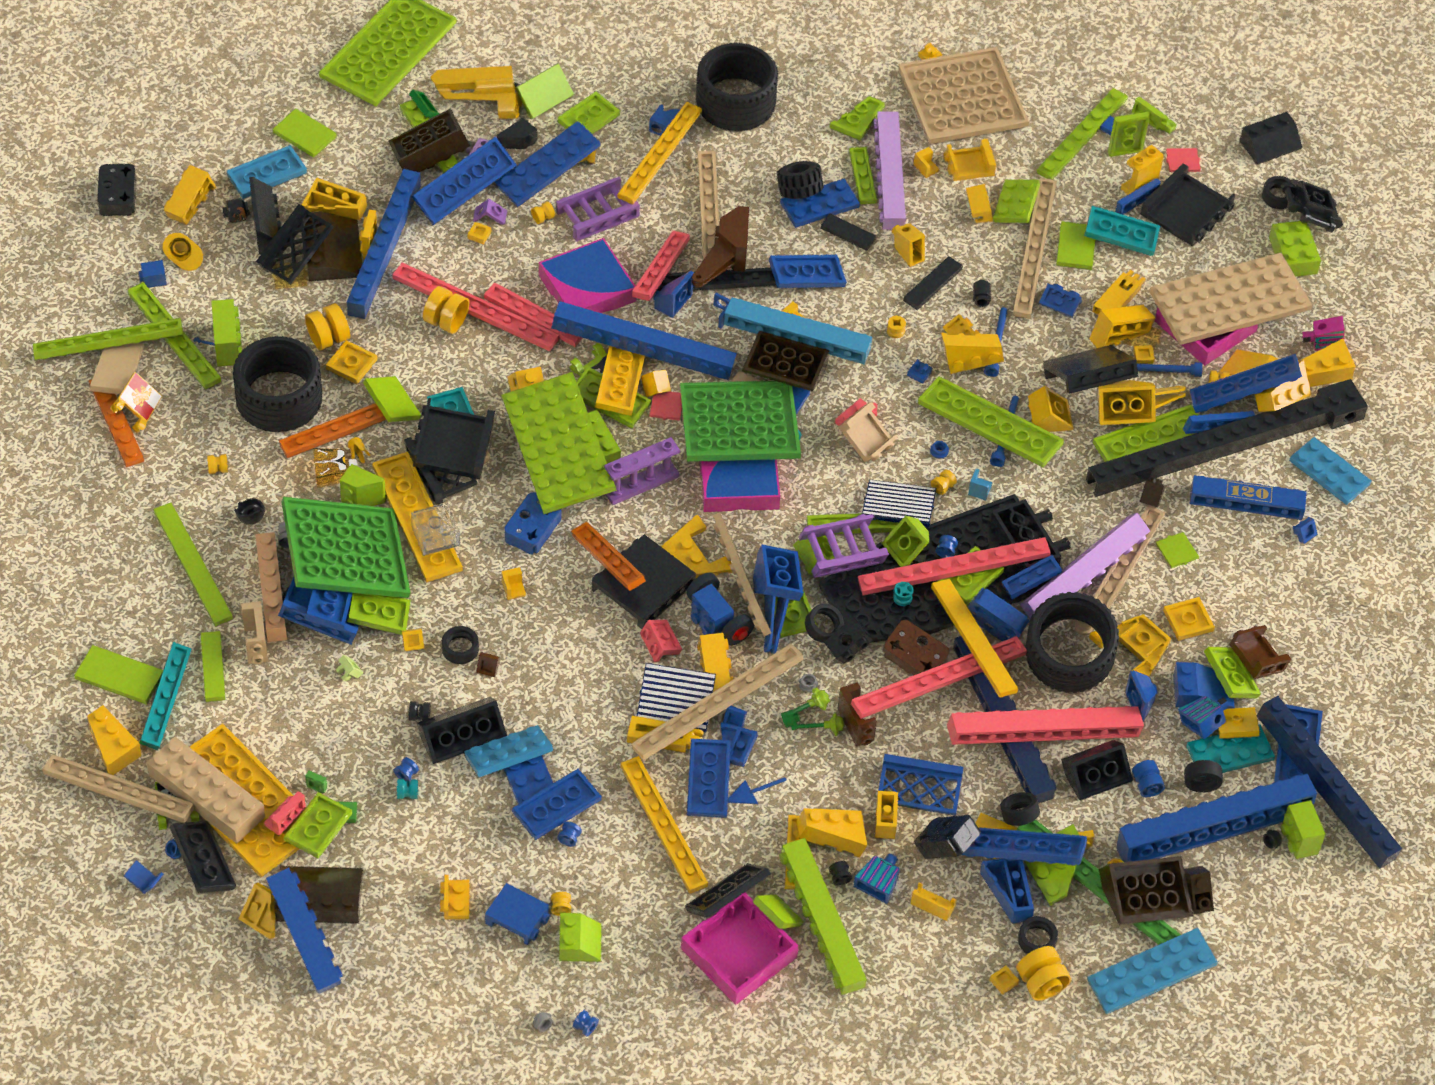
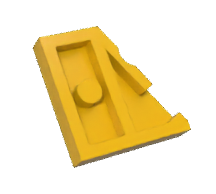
M257 882L254 883L238 919L269 939L275 937V898L270 889Z

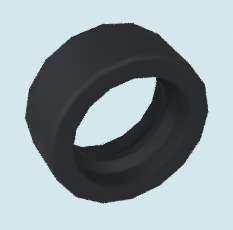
M1273 176L1267 179L1262 192V199L1266 205L1278 210L1287 208L1288 202L1286 197L1275 196L1269 190L1273 188L1281 189V185L1286 182L1289 183L1291 179L1284 176Z
M829 604L815 606L805 618L807 633L815 641L824 643L844 625L843 616L840 611ZM817 614L827 615L832 620L834 630L831 633L823 632L817 627L814 619Z
M455 626L444 633L442 637V654L448 661L454 664H466L477 657L479 640L474 630L465 626ZM456 638H465L471 641L472 647L464 652H456L449 648V643Z
M1198 760L1189 763L1184 769L1186 787L1195 792L1217 790L1223 783L1221 765L1211 760Z
M1029 792L1009 795L1000 804L1003 821L1012 826L1029 824L1040 815L1037 797Z
M1035 916L1028 918L1022 923L1018 934V944L1025 954L1045 946L1056 947L1058 931L1051 920ZM1040 928L1049 934L1050 941L1045 945H1034L1026 939V933L1029 929Z

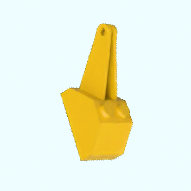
M1135 380L1099 386V424L1156 422V408L1185 397L1186 393L1181 391H1185L1186 387L1155 388L1154 383Z

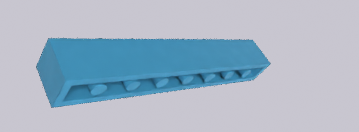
M731 297L725 311L724 325L755 334L763 331L827 349L829 350V355L865 365L871 350L872 337L866 334L786 313L760 304H754L742 299Z

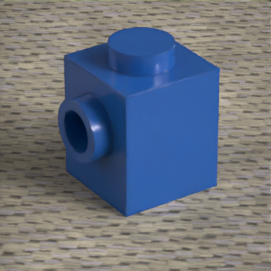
M163 260L141 263L142 271H138L140 282H144L148 288L167 285Z

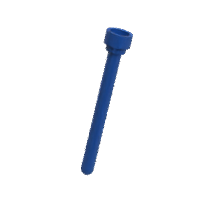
M1006 307L1000 309L995 333L998 334L1000 343L1008 311ZM998 363L985 366L984 374L990 377L998 376L1000 369Z
M1194 362L1190 366L1137 364L1138 371L1190 373L1194 377H1202L1203 365L1202 362Z
M1018 396L1012 397L1008 409L1013 414H1015L1019 402ZM998 445L997 450L991 454V465L997 467L1004 466L1006 460L1005 448Z

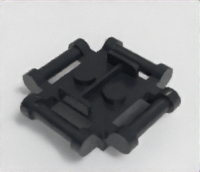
M1291 179L1289 183L1286 182L1281 185V190L1288 202L1287 208L1289 212H1300L1301 222L1320 226L1328 232H1333L1335 228L1338 229L1343 226V220L1339 217L1336 209L1337 203L1332 198L1329 190L1296 179Z

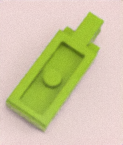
M1141 97L1135 99L1132 109L1133 114L1148 112L1150 115L1148 124L1168 134L1176 129L1177 124Z

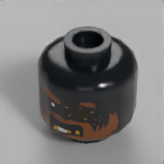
M242 198L227 200L225 207H222L223 216L228 218L230 223L245 221L247 216H249L248 203L244 202Z

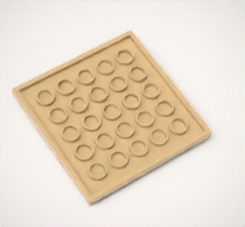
M997 47L898 65V70L929 144L1029 126L1028 117Z

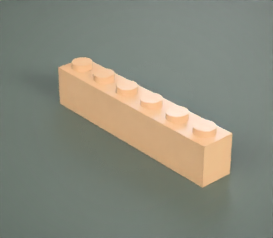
M275 532L255 534L267 642L287 640L285 618L278 616L283 600Z

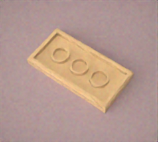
M130 343L119 347L104 348L90 384V391L120 394L131 375L137 370L144 350V344Z

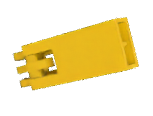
M1129 270L1127 274L1123 272L1096 301L1092 312L1099 315L1100 310L1126 307L1141 290V286L1146 278L1141 277L1138 281L1139 274L1136 273L1132 277L1134 271Z
M632 715L627 734V743L637 741L667 721ZM693 729L682 736V739H677L663 749L686 753V749H690L691 739H702L701 737L704 732L700 729Z

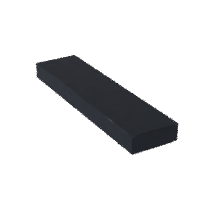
M948 256L904 296L903 301L918 310L962 270L963 265Z

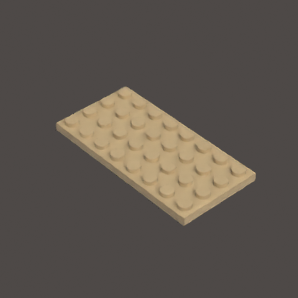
M1282 253L1150 287L1149 290L1179 345L1309 311L1313 306Z

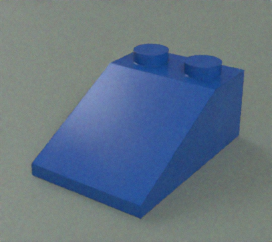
M1176 662L1173 672L1175 707H1182L1203 696H1208L1215 702L1225 698L1229 704L1227 709L1235 708L1234 698H1229L1225 693L1213 668L1193 662Z

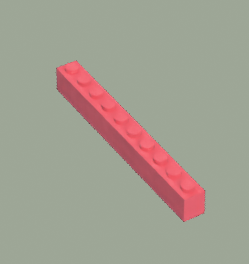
M1138 706L1033 709L1029 711L1013 710L1002 712L977 711L974 713L957 712L951 714L947 723L952 745L1139 737L1144 727Z

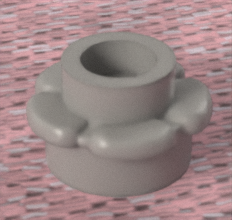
M805 674L799 680V687L802 691L812 692L813 688L818 687V681L812 674Z
M547 1012L536 1014L533 1020L534 1028L541 1032L548 1030L553 1024L551 1014Z

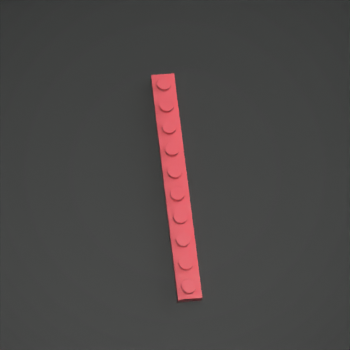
M403 262L392 274L394 280L428 296L436 287L441 286L452 291V294L466 297L469 299L467 314L547 351H551L559 340V334Z
M1046 537L860 575L858 576V582L862 595L892 590L899 582H908L911 585L1047 558L1050 556V549Z
M1017 636L992 645L1003 664L1025 656L1027 653V649ZM971 653L854 698L851 701V705L862 719L981 673L983 670Z

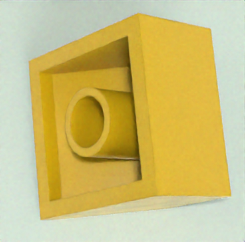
M1043 386L1028 395V407L1031 411V422L1049 432L1071 431L1074 429L1067 399L1047 386Z

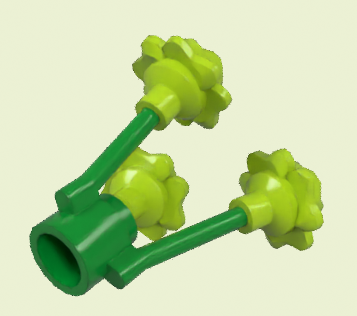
M813 688V694L811 699L807 700V703L781 713L785 727H791L792 731L801 728L824 727V729H831L835 736L838 735L839 731H843V717L837 716L836 712L833 713L830 721H824V723H797L801 721L798 712L808 707L816 706L821 710H826L830 699L825 690Z

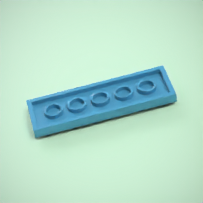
M1196 928L1087 977V981L1106 1014H1109L1216 966L1218 962L1199 928Z

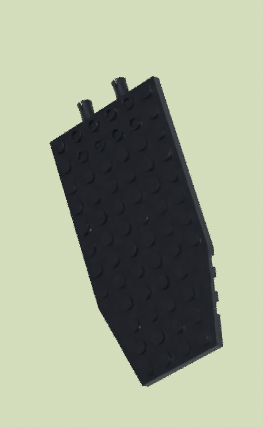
M1016 494L924 526L929 531V543L910 565L942 559L936 553V547L939 545V539L942 535H950L957 539L958 545L954 549V556L966 554L975 546L980 550H986L1046 537L1050 555H1053L1059 565L1061 561V554L1059 552L1070 549L1071 545L1066 537L1052 542L1042 526V523L1053 520L1049 509L1035 514L1026 499L1019 501ZM882 542L876 545V548H885ZM890 553L881 564L831 574L819 582V587L828 603L837 608L842 614L844 624L854 617L864 625L873 637V640L869 643L886 641L902 620L913 623L928 634L955 626L931 588L932 583L937 582V580L912 585L913 598L912 602L907 606H900L894 602V589L862 595L858 576L901 567ZM1045 558L1003 566L1004 572L985 589L990 590L1010 605L1027 599L1049 580L1014 599L1010 598L1002 586V581Z

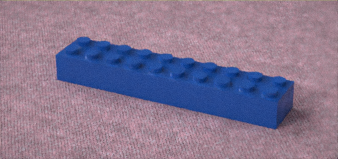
M1308 774L1295 775L1284 781L1277 780L1270 785H1260L1246 792L1239 791L1235 795L1222 796L1215 801L1201 802L1197 806L1184 807L1177 812L1164 813L1152 819L1146 818L1135 824H1126L1119 830L1116 849L1123 862L1159 859L1282 823L1288 805L1311 800L1314 806L1317 792Z

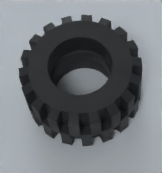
M812 161L793 162L781 167L776 173L780 195L785 198L801 199L819 193L824 188L821 166Z

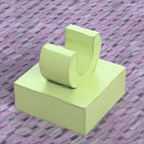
M343 655L338 660L341 665L336 669V672L341 674L345 671V675L341 677L343 680L348 681L352 676L359 678L363 674L353 659Z

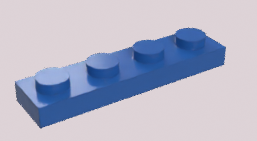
M1253 411L1193 415L1189 416L1183 430L1185 434L1199 433L1254 416L1255 414Z

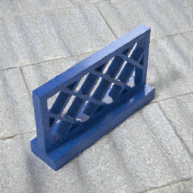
M884 754L878 791L890 788L892 792H897L893 784L901 780L907 788L898 793V806L956 816L964 767ZM886 770L894 771L898 777L889 782L885 776ZM909 774L915 775L918 779L911 785L904 779ZM929 777L934 778L938 783L930 789L924 782ZM948 781L957 782L956 788L951 792L943 785ZM921 783L926 792L918 796L912 788ZM938 787H941L946 793L940 799H937L932 793ZM910 791L915 799L906 802L901 795ZM929 794L935 802L931 805H924L921 799ZM949 797L954 803L953 809L944 808L941 802Z

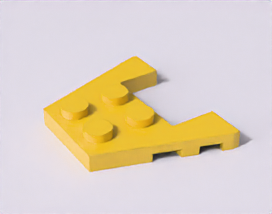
M699 515L694 516L661 546L696 573L695 578L705 573H713L715 576L724 572H728V574L733 573L729 565L732 562L728 561L726 556L709 563L691 538L706 531L707 527Z
M1142 614L1122 621L1117 629H1119V642L1142 661L1133 670L1150 677L1169 646L1171 638ZM1096 631L1091 632L1089 639L1102 649L1104 646L1099 634Z

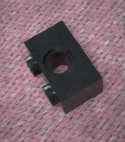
M852 617L824 643L834 657L844 664L851 661L860 650L865 649L869 642L873 640V637L859 620Z

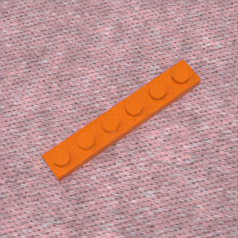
M92 391L125 466L129 467L144 462L142 452L123 410H118L117 413H114L110 409L117 400L116 395Z
M374 403L279 440V445L286 457L290 458L385 421L386 418L377 404Z
M587 521L571 530L572 536L629 591L645 582L644 575Z

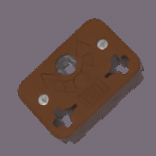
M902 620L885 642L882 652H884L883 656L914 676L924 672L926 669L930 670L945 664L950 650L946 645L913 623Z

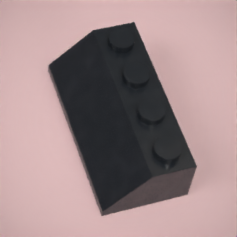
M249 177L258 252L261 255L281 228V222L276 219L280 218L279 208L275 207L278 204L277 194H273L272 186L254 177Z
M492 697L481 699L416 723L421 740L433 764L463 754L464 751L474 746H480L507 736L497 700Z

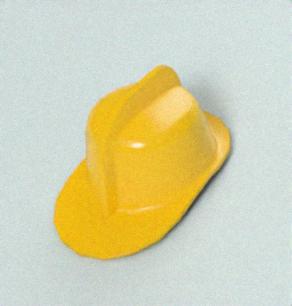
M172 233L163 241L162 249L164 254L181 269L193 271L201 266L203 262L202 250L186 235Z

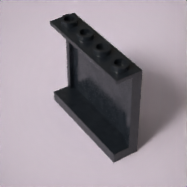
M1183 163L1142 203L1140 215L1193 247L1197 242L1200 243L1207 232L1212 231L1217 221H1222L1227 211H1232L1235 206V194H1232L1229 198L1224 197L1188 175L1189 166Z
M1112 345L1043 361L1045 379L1054 377L1063 379L1069 394L1139 377L1136 359Z
M428 398L427 405H423L421 416L424 417L419 419L418 423L420 433L415 435L414 444L417 445L412 447L410 458L414 459L413 467L480 480L493 428L495 411L488 410L486 417L430 406L431 398Z
M644 534L639 539H635L631 546L620 554L644 575L645 582L629 591L605 568L592 578V591L595 592L599 589L638 619L637 626L642 629L648 620H655L687 591L689 585L695 580L696 573Z

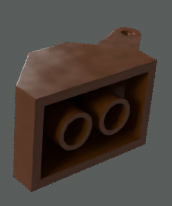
M738 206L720 218L719 226L715 227L716 237L714 246L692 275V285L694 287L704 286L729 268H732L734 271L745 272L749 207Z

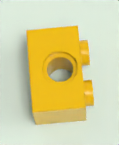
M878 791L875 838L895 839L898 792Z

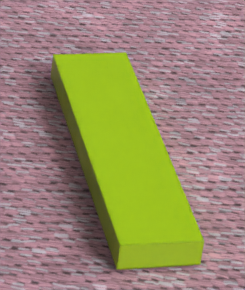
M867 147L849 148L860 205L876 204L877 196Z
M202 632L201 646L205 701L226 700L221 632Z

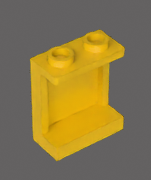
M981 139L980 147L952 150L951 144H947L943 156L944 161L948 162V174L952 175L953 181L995 176L996 162L988 139Z
M1150 145L1128 159L1127 165L1133 169L1132 178L1121 184V189L1129 195L1152 180L1159 179L1164 154L1153 145Z

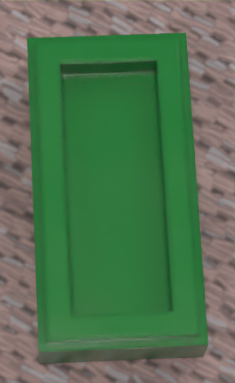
M414 89L409 92L410 97L425 117L433 118L439 114L424 92Z

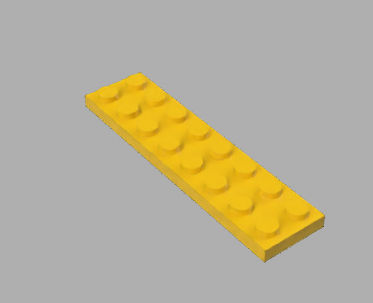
M404 452L373 462L372 467L375 474L385 479L386 497L395 512L396 519L426 583L463 571V566L416 468L413 467V461L409 453Z

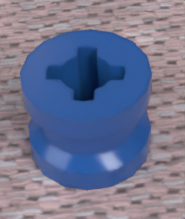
M942 535L939 539V545L936 547V553L942 558L954 556V549L958 545L957 539L950 535Z
M407 757L401 760L400 766H396L393 769L397 778L404 779L405 781H410L412 775L419 771L417 764Z
M564 822L562 831L559 832L557 839L566 846L574 847L577 843V837L582 833V829L573 822Z
M583 1010L574 1020L573 1027L577 1030H582V1033L587 1037L595 1030L599 1019L589 1016V1012Z

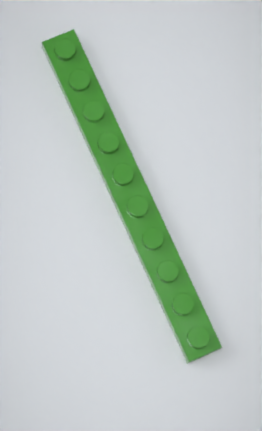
M1037 820L1017 828V831L1052 833ZM1082 857L1081 863L1077 865L1073 877L1110 906L1102 889L1099 869ZM1163 920L1133 923L1135 927L1158 945L1181 935Z

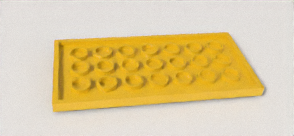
M223 723L190 746L192 750L264 804L265 818L237 844L209 823L260 878L299 850V848L284 841L285 834L298 817L280 836L264 825V822L289 796L294 795Z

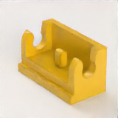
M985 184L967 187L966 192L972 217L977 218L975 223L993 222Z
M919 882L917 890L914 889L910 904L948 921L956 907V899L952 898L949 901L924 889L923 883Z

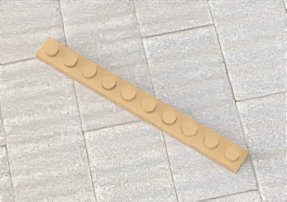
M1045 178L1039 179L1040 187L1034 204L1012 315L1027 319L1031 318L1057 185L1056 180Z
M789 644L631 744L632 749L643 760H646L804 660L803 654L795 646Z

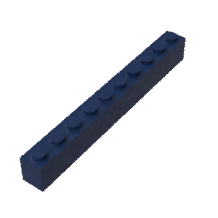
M961 636L956 637L953 649L957 657L961 658L971 654ZM984 672L968 677L985 712L1016 710V704L1014 700L1010 699L1009 695L999 698ZM1032 741L1000 743L1024 792L1034 794L1037 797L1038 804L1053 799L1057 790L1056 783L1049 777L1047 765L1042 763L1039 749L1034 747Z
M1279 696L1263 703L1256 715L1300 771L1303 774H1308L1316 791L1379 869L1393 862L1401 852L1402 847Z

